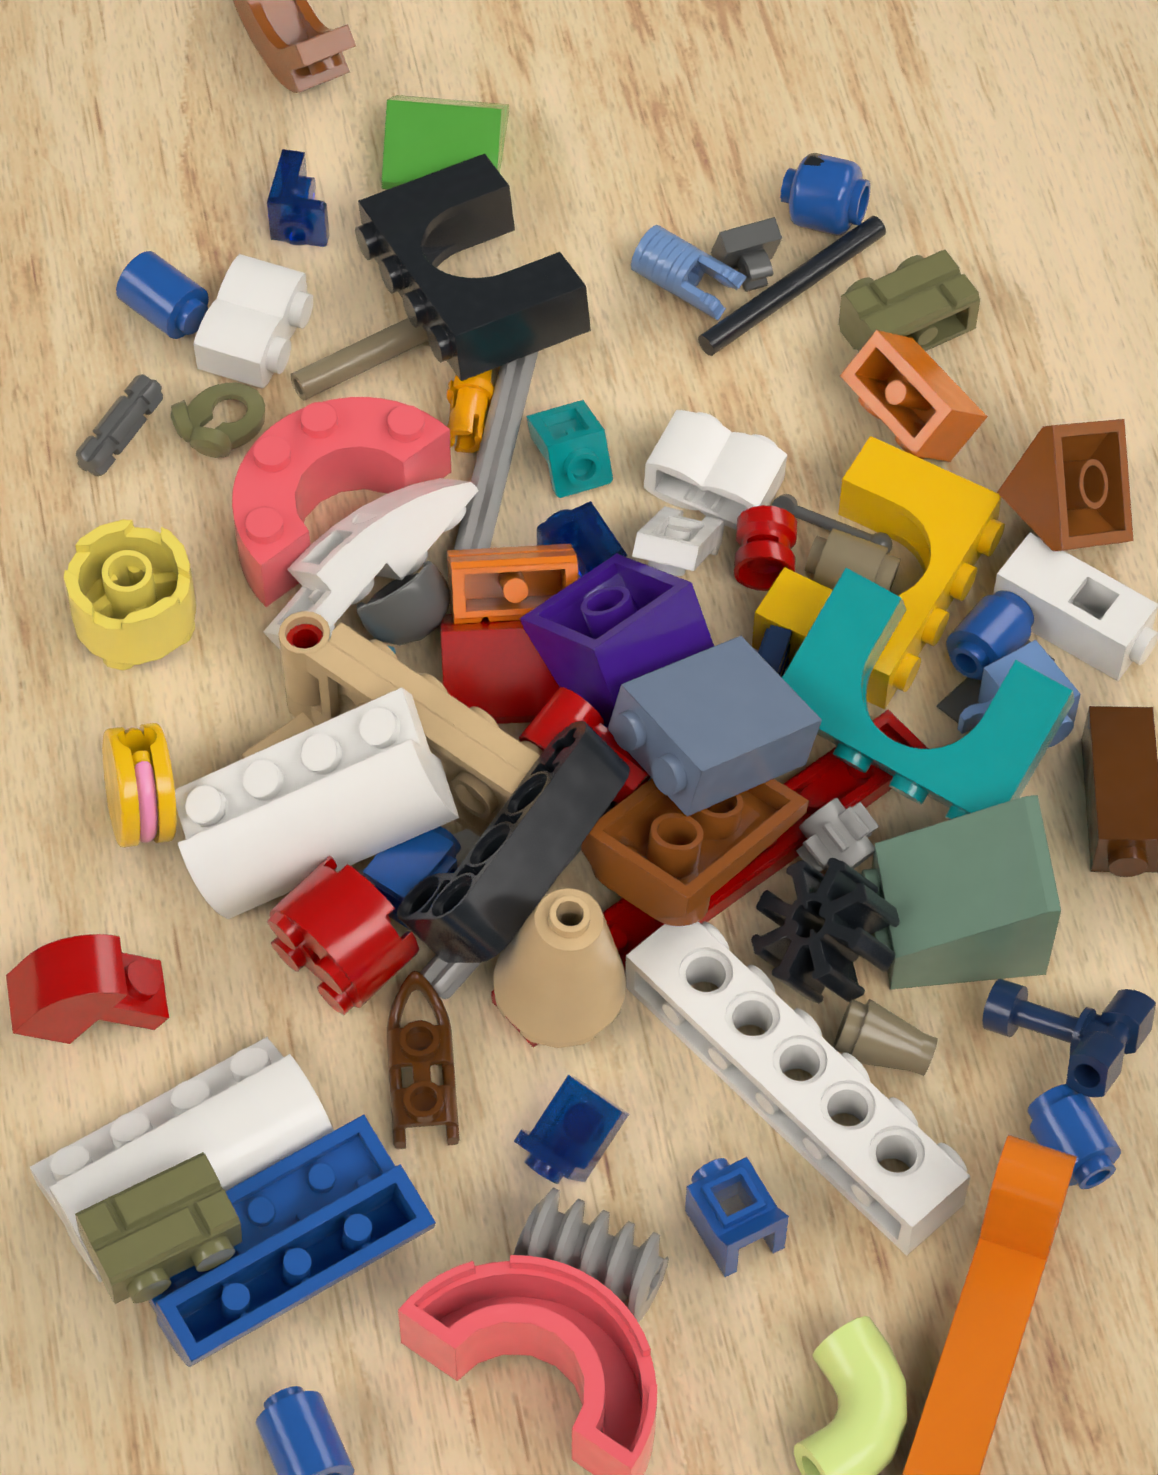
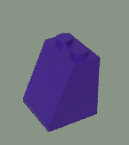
M617 553L520 618L525 632L559 687L575 692L591 704L603 718L606 728L609 726L621 684L714 647L692 582Z

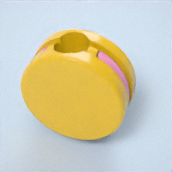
M158 723L141 724L139 729L131 727L126 731L123 727L106 729L103 734L102 744L104 780L111 824L118 845L125 848L138 846L139 841L142 843H148L152 840L155 843L172 841L176 835L177 826L176 797L169 750L161 726Z

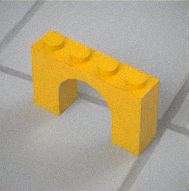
M872 436L868 438L842 478L838 515L877 533H886L891 539L906 547L916 557L924 572L922 578L913 587L898 595L903 599L906 612L877 660L868 680L867 702L885 710L897 689L906 692L912 685L921 665V658L918 655L926 643L935 646L940 640L950 613L946 610L954 598L959 601L965 599L976 578L978 569L974 565L981 554L988 557L993 554L1004 532L1005 523L998 521L1002 500L998 493ZM784 567L754 613L752 647L759 650L767 628H770V625L792 630L789 643L791 644L790 653L788 655L790 665L833 590Z

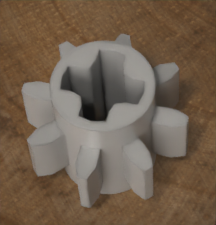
M835 798L812 814L798 827L807 840L803 842V846L796 850V852L804 861L819 872L829 868L827 862L830 858L841 860L855 869L874 854V845L868 837L872 835V832L879 825L861 802L854 807L845 809L838 798Z

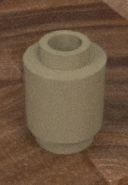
M832 528L827 539L816 536L804 571L814 574L813 581L833 590L845 568H848L891 591L901 559L888 555V548Z

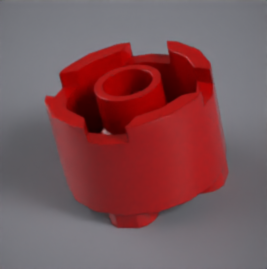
M329 856L271 910L267 923L277 936L271 942V945L280 958L297 972L303 966H306L322 981L317 986V989L324 1000L335 1011L345 1015L353 1007L361 1008L415 957L420 949L412 931H407L400 937L391 925L392 923L388 915L395 908L386 897L349 864L337 873L336 869L338 866L333 857Z

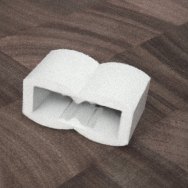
M239 254L229 267L221 284L217 299L207 310L196 334L193 345L197 369L260 388H264L269 383L273 373L281 374L290 356L291 341L289 339L297 327L303 329L307 325L311 316L313 295L307 291L306 274Z
M676 410L646 462L644 489L674 506L689 510H699L708 517L725 520V526L736 529L737 517L743 511L761 505L770 506L784 480L787 454L765 436L731 432L710 414Z

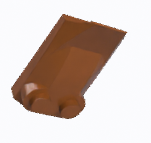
M651 778L597 821L582 842L581 850L592 866L595 878L604 886L664 924L670 926L692 925L702 920L706 915L710 897L807 813L809 800L779 781L772 779L690 816H686L668 795L663 794L657 788L654 780Z

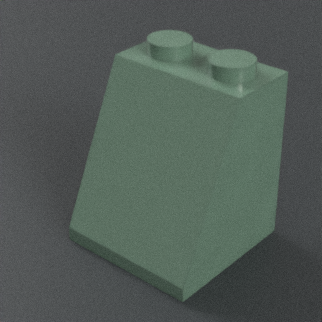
M1038 795L1024 796L875 843L871 869H863L861 875L878 887L876 894L897 909L900 923L897 927L890 925L871 934L895 952V958L887 971L890 990L1046 975L1060 919L1061 907Z

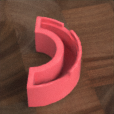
M346 397L311 403L287 415L266 430L254 442L241 462L232 492V509L239 561L248 585L263 605L268 607L299 584L287 569L310 546L309 530L305 526L304 521L320 502L340 492L366 489L388 494L412 484L444 478L451 473L450 429L438 419L411 405L383 398Z
M510 1255V1261L491 1262L477 1266L474 1265V1261H470L436 1276L412 1294L398 1309L401 1343L456 1381L461 1379L478 1363L501 1355L533 1356L556 1366L574 1384L582 1403V1408L572 1427V1460L593 1475L645 1474L653 1450L657 1410V1384L651 1358V1348L642 1328L627 1306L597 1279L567 1264L534 1256Z

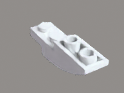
M444 478L412 484L383 495L336 523L313 542L287 569L302 587L263 631L264 634L280 649V625L288 616L301 611H309L321 615L328 622L330 633L332 634V631L335 629L334 624L349 606L364 599L372 590L375 576L403 580L405 576L413 574L423 565L428 557L427 550L443 532L452 529L462 520L466 513L465 506L479 491L477 487L470 481Z

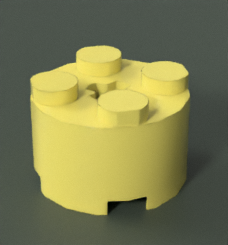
M123 519L100 525L79 539L75 545L77 553L70 561L68 570L64 571V582L77 637L92 654L101 657L107 667L127 670L134 665L162 659L179 646L190 641L195 630L194 620L196 614V600L191 568L184 545L169 530L161 527V533L150 528L134 527L133 520Z

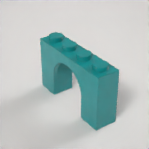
M845 568L782 677L821 718L822 721L817 735L837 745L833 755L858 771L866 773L869 767L873 765L893 776L888 786L908 799L922 805L926 797L929 796L949 807L945 818L948 820L1020 798L1074 703L1073 690L1015 660L982 719L966 736L950 745L933 749L912 748L895 742L882 733L871 720L866 696L870 674L906 612V607L900 596Z

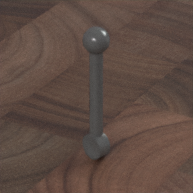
M782 494L772 503V506L786 509L795 518L829 531L834 528L888 548V553L892 549V540L886 533L878 532L873 535L798 506L797 500L790 494Z

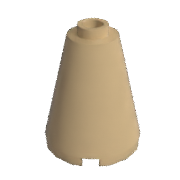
M564 888L546 895L526 919L512 941L502 950L496 962L493 987L497 1008L504 1018L506 1016L512 1024L520 1029V1035L533 1043L554 1048L584 1045L596 1038V1034L610 1023L612 1024L621 1011L626 994L625 969L599 904L592 896L581 890Z

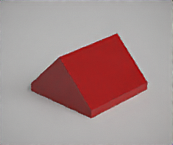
M446 614L441 621L443 686L449 695L467 707H478L486 711L497 724L531 723L557 689L560 688L525 632L521 620L490 622L488 617H483L481 623L454 624L451 614Z

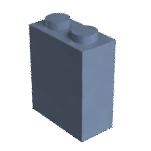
M739 636L621 684L608 731L614 736L617 744L627 751L654 780L657 788L663 794L668 795L686 816H690L806 765L822 720L742 636Z

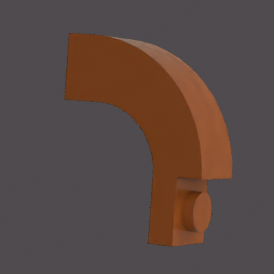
M233 0L240 19L255 48L275 78L288 90L300 93L350 73L342 53L356 47L348 24L335 29L327 28L318 19L307 0Z

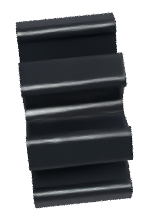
M836 858L828 860L827 865L829 868L825 875L804 860L790 865L786 869V873L793 879L797 900L791 905L769 890H765L756 905V909L781 927L762 936L755 934L751 938L754 953L775 967L772 970V976L806 999L818 1004L824 999L822 992L825 987L847 1002L864 995L865 989L858 983L853 962L858 957H861L881 971H888L895 958V952L871 934L890 925L897 927L900 923L897 909L876 894L878 887L848 864Z

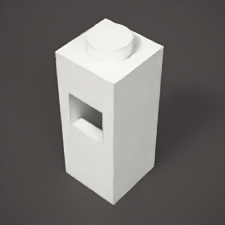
M1031 532L997 573L993 595L998 591H1010L1020 596L1030 606L1034 615L1031 632L1119 681L1132 662L1142 665L1156 645L1158 632L1153 630L1158 603L1065 551H1052L1040 537Z

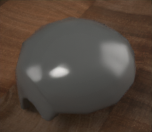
M426 561L423 563V569L420 573L407 575L403 580H393L376 592L367 604L363 602L357 604V614L363 626L375 639L394 645H404L422 640L439 627L448 611L450 590L447 581L431 561Z

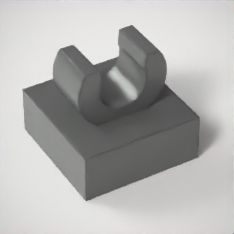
M775 217L722 231L719 233L712 248V257L733 269L738 268V272L747 276L742 284L745 292L768 286L766 277L773 276L774 274L770 259L773 258L782 240Z

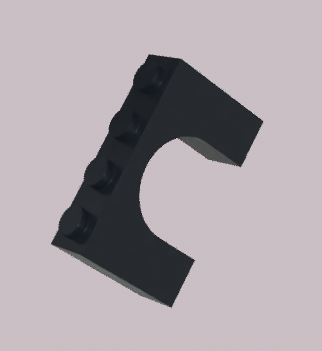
M485 153L358 200L362 225L355 228V234L362 254L367 260L373 258L376 260L388 291L391 294L395 292L400 294L406 314L415 328L422 326L425 329L431 350L440 363L447 361L461 381L591 331L586 285L561 252L490 277H459L445 273L437 268L444 260L455 253L515 231L510 186Z

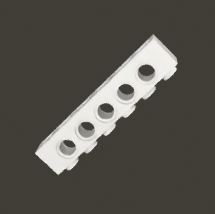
M696 922L687 926L664 924L626 955V988L906 1256L964 1205L970 1175L967 1173L966 1165L957 1152L945 1143L936 1144L918 1127L914 1114L902 1101L895 1097L888 1099L870 1082L869 1075L863 1065L851 1054L846 1052L840 1054L822 1037V1032L815 1020L802 1009L796 1008L793 1010L775 993V988L767 975L754 965H744L729 950L724 936L712 924L708 922ZM698 982H710L719 988L711 992H701L694 989L691 985ZM745 1025H755L762 1028L765 1033L759 1036H747L737 1029ZM791 1069H802L813 1077L805 1081H796L788 1078L784 1072ZM846 1113L855 1116L861 1123L855 1126H842L834 1122L831 1117L836 1114ZM885 1159H898L907 1164L910 1169L899 1173L890 1172L884 1169L879 1162Z

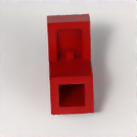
M87 934L60 939L36 949L6 974L13 1034L71 1044L98 1020L156 1030L169 1019L161 960L123 953L120 936Z

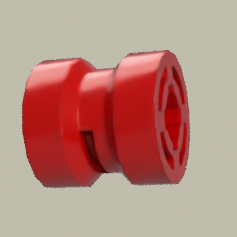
M761 505L751 507L737 517L736 541L740 546L735 553L734 577L737 582L753 590L769 591L784 567L795 572L796 557L791 549L797 540V520L793 514L786 509L776 506Z

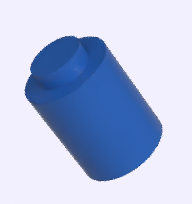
M146 251L137 255L129 262L119 277L116 287L118 299L170 338L178 339L198 331L208 310L209 296L207 291L152 251Z
M293 1386L274 1393L264 1402L265 1410L257 1417L256 1426L277 1475L354 1474L353 1465L319 1392L304 1391L300 1386Z

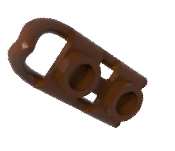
M413 971L406 977L395 996L387 1024L393 1145L396 1149H406L405 1128L446 1125L447 1144L456 1145L459 1143L460 1137L451 1024L443 1001L431 983L420 972ZM415 990L422 992L432 1008L437 1025L423 1020H416L408 1023L404 1028H400L402 1014L411 992ZM432 1065H442L443 1085L431 1082L430 1067ZM401 1067L413 1068L414 1083L408 1088H403Z

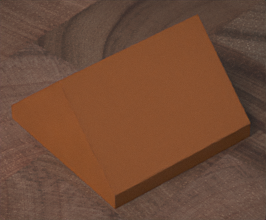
M1125 419L1043 426L997 491L1052 551L1134 541Z

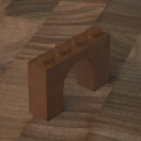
M1089 706L1081 743L1091 872H1111L1113 875L1120 877H1133L1144 872L1158 873V758L1153 707Z

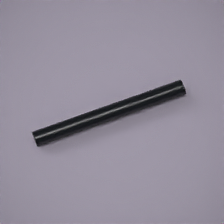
M871 216L698 337L702 350L706 354L713 356L886 234L883 222L877 216Z

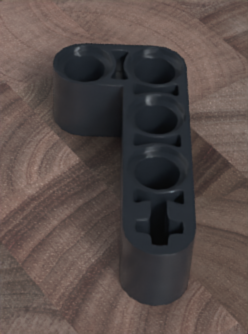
M577 721L570 724L548 744L454 873L429 875L416 884L399 905L397 911L398 919L444 962L482 963L494 958L512 941L526 919L621 790L629 777V765L585 721Z

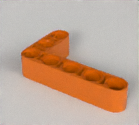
M1012 1135L1007 1136L991 1186L980 1237L902 1475H980L1051 1250L1077 1156Z

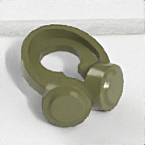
M237 382L222 383L209 387L199 393L188 406L185 400L171 405L172 411L170 415L178 435L185 442H190L191 447L199 453L213 458L227 457L230 454V450L248 443L259 433L265 422V403L263 397L252 387ZM223 400H239L248 408L246 415L236 422H222L215 429L203 427L213 419L215 406Z

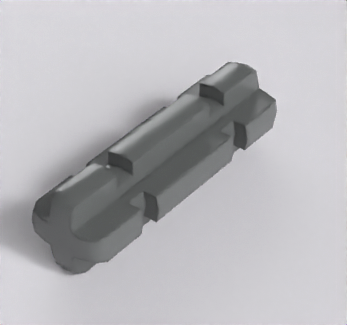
M144 374L134 377L124 390L128 396H120L93 429L96 436H88L76 451L77 464L81 469L89 471L94 476H102L107 472L116 460L112 456L113 453L114 455H119L146 422L147 418L144 414H152L163 400L162 386L159 382L151 380Z

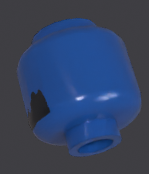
M810 153L803 158L797 169L789 168L783 179L780 198L781 202L789 204L790 218L795 225L837 236L846 233L852 224L857 226L861 224L868 207L871 185L869 180L863 179L862 170L855 162L819 153Z

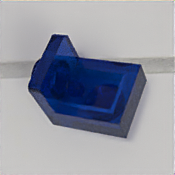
M568 1075L532 1131L521 1129L514 1142L529 1152L524 1163L549 1181L559 1184L564 1176L567 1179L586 1182L629 1116V1113L577 1077Z

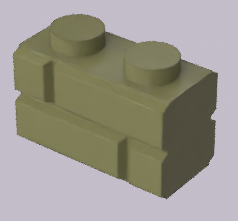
M941 250L926 258H923L921 255H915L903 261L896 271L876 280L869 277L862 278L853 283L845 294L841 295L838 325L840 332L854 350L857 349L858 352L876 330L913 338L927 351L976 329L980 305L979 292L965 274L961 275L960 267L946 250Z
M204 1152L75 1213L81 1240L115 1304L129 1297L133 1303H142L153 1299L170 1286V1277L194 1265L199 1272L214 1269L229 1260L235 1253L233 1246L242 1242L239 1217Z

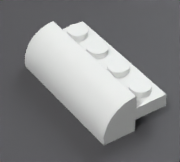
M402 687L175 789L176 808L186 838L178 842L181 855L204 899L218 914L226 919L235 917L291 892L329 856L333 857L338 866L337 872L347 864L351 866L459 818L441 760L430 752L412 694Z
M268 1037L193 1078L180 1083L173 1089L131 1112L118 1117L111 1123L69 1146L61 1148L56 1153L30 1166L37 1186L64 1223L71 1242L97 1280L102 1282L99 1272L81 1240L75 1213L202 1152L206 1154L222 1188L227 1191L334 1130L317 1094L297 1062L290 1054L283 1057Z

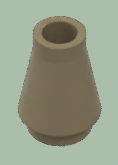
M851 999L842 1018L833 1048L841 1053L851 1054L861 1064L912 1071L924 1076L933 1058L938 1038L923 1033L871 999L866 1004Z

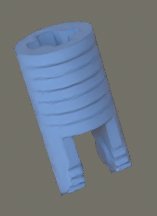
M659 225L651 227L645 233L636 247L631 261V270L716 320L720 319L726 308L715 296L705 293L696 287L704 273L715 278L724 286L734 288L735 290L739 289L747 276Z

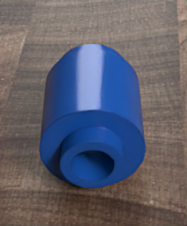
M998 591L994 595L983 597L947 638V651L956 670L966 677L982 680L984 667L1023 647L1031 636V627L1034 623V615L1030 606L1020 596L1010 591Z
M1062 1084L1044 1092L1029 1105L1027 1112L1032 1119L1030 1131L1037 1143L1077 1156L1069 1186L1078 1184L1080 1189H1090L1103 1183L1114 1174L1116 1170L1114 1163L1119 1158L1121 1149L1090 1097L1077 1093L1067 1084Z

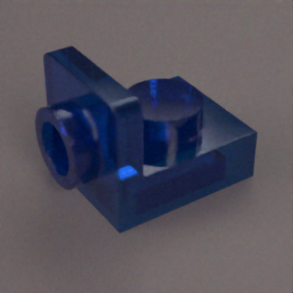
M282 149L267 199L271 240L284 241L293 245L326 247L330 236L327 204L321 200H314L316 182L314 177L307 176L305 152Z
M591 501L572 510H560L537 527V545H572L577 554L578 574L580 577L616 553L627 557L626 552Z

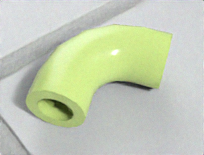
M863 1316L846 1323L822 1341L813 1353L814 1361L834 1388L838 1398V1409L834 1419L826 1427L794 1446V1456L801 1475H878L893 1461L908 1425L906 1380L889 1343L872 1319L868 1316Z

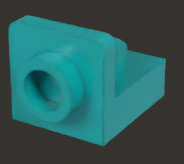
M584 400L526 416L530 437L548 463L552 489L557 497L563 498L610 484L613 481L605 429Z

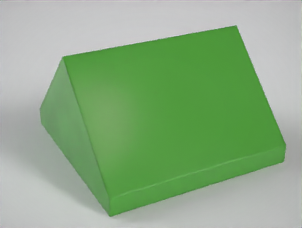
M396 95L387 99L382 189H391L484 153L500 172L509 117V104Z

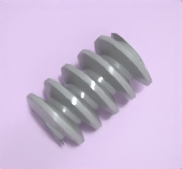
M553 1187L532 1210L520 1234L514 1255L547 1258L583 1271L609 1288L623 1303L629 1298L628 1309L634 1315L637 1322L643 1319L656 1297L668 1266V1256L665 1259L659 1256L660 1235L653 1232L639 1248L633 1245L635 1223L630 1221L615 1236L608 1234L610 1212L602 1210L593 1222L588 1225L583 1222L585 1201L577 1199L566 1213L563 1214L558 1211L560 1190Z

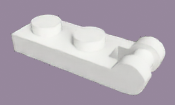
M664 506L637 532L632 557L648 560V566L671 575L683 576L685 569L694 571L709 554H718L725 520L708 516L702 521L683 517V510Z

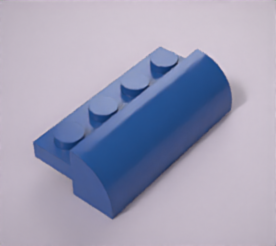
M363 1114L225 1191L241 1223L242 1242L233 1246L235 1249L234 1255L214 1269L199 1272L194 1265L170 1277V1286L163 1293L148 1301L155 1311L157 1323L181 1360L188 1367H191L435 1227L436 1222L401 1164L395 1166Z

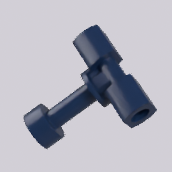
M1000 978L994 983L984 1007L982 1025L986 1030L1007 1037H1012L1017 1029L1022 1027L1070 1043L1066 1084L1077 1093L1096 1098L1105 1096L1120 1075L1124 1054L1136 1053L1151 1032L1156 1002L1140 991L1123 989L1116 993L1102 1012V1015L1096 1014L1095 1009L1086 1007L1078 1018L1027 1001L1028 989L1026 986Z

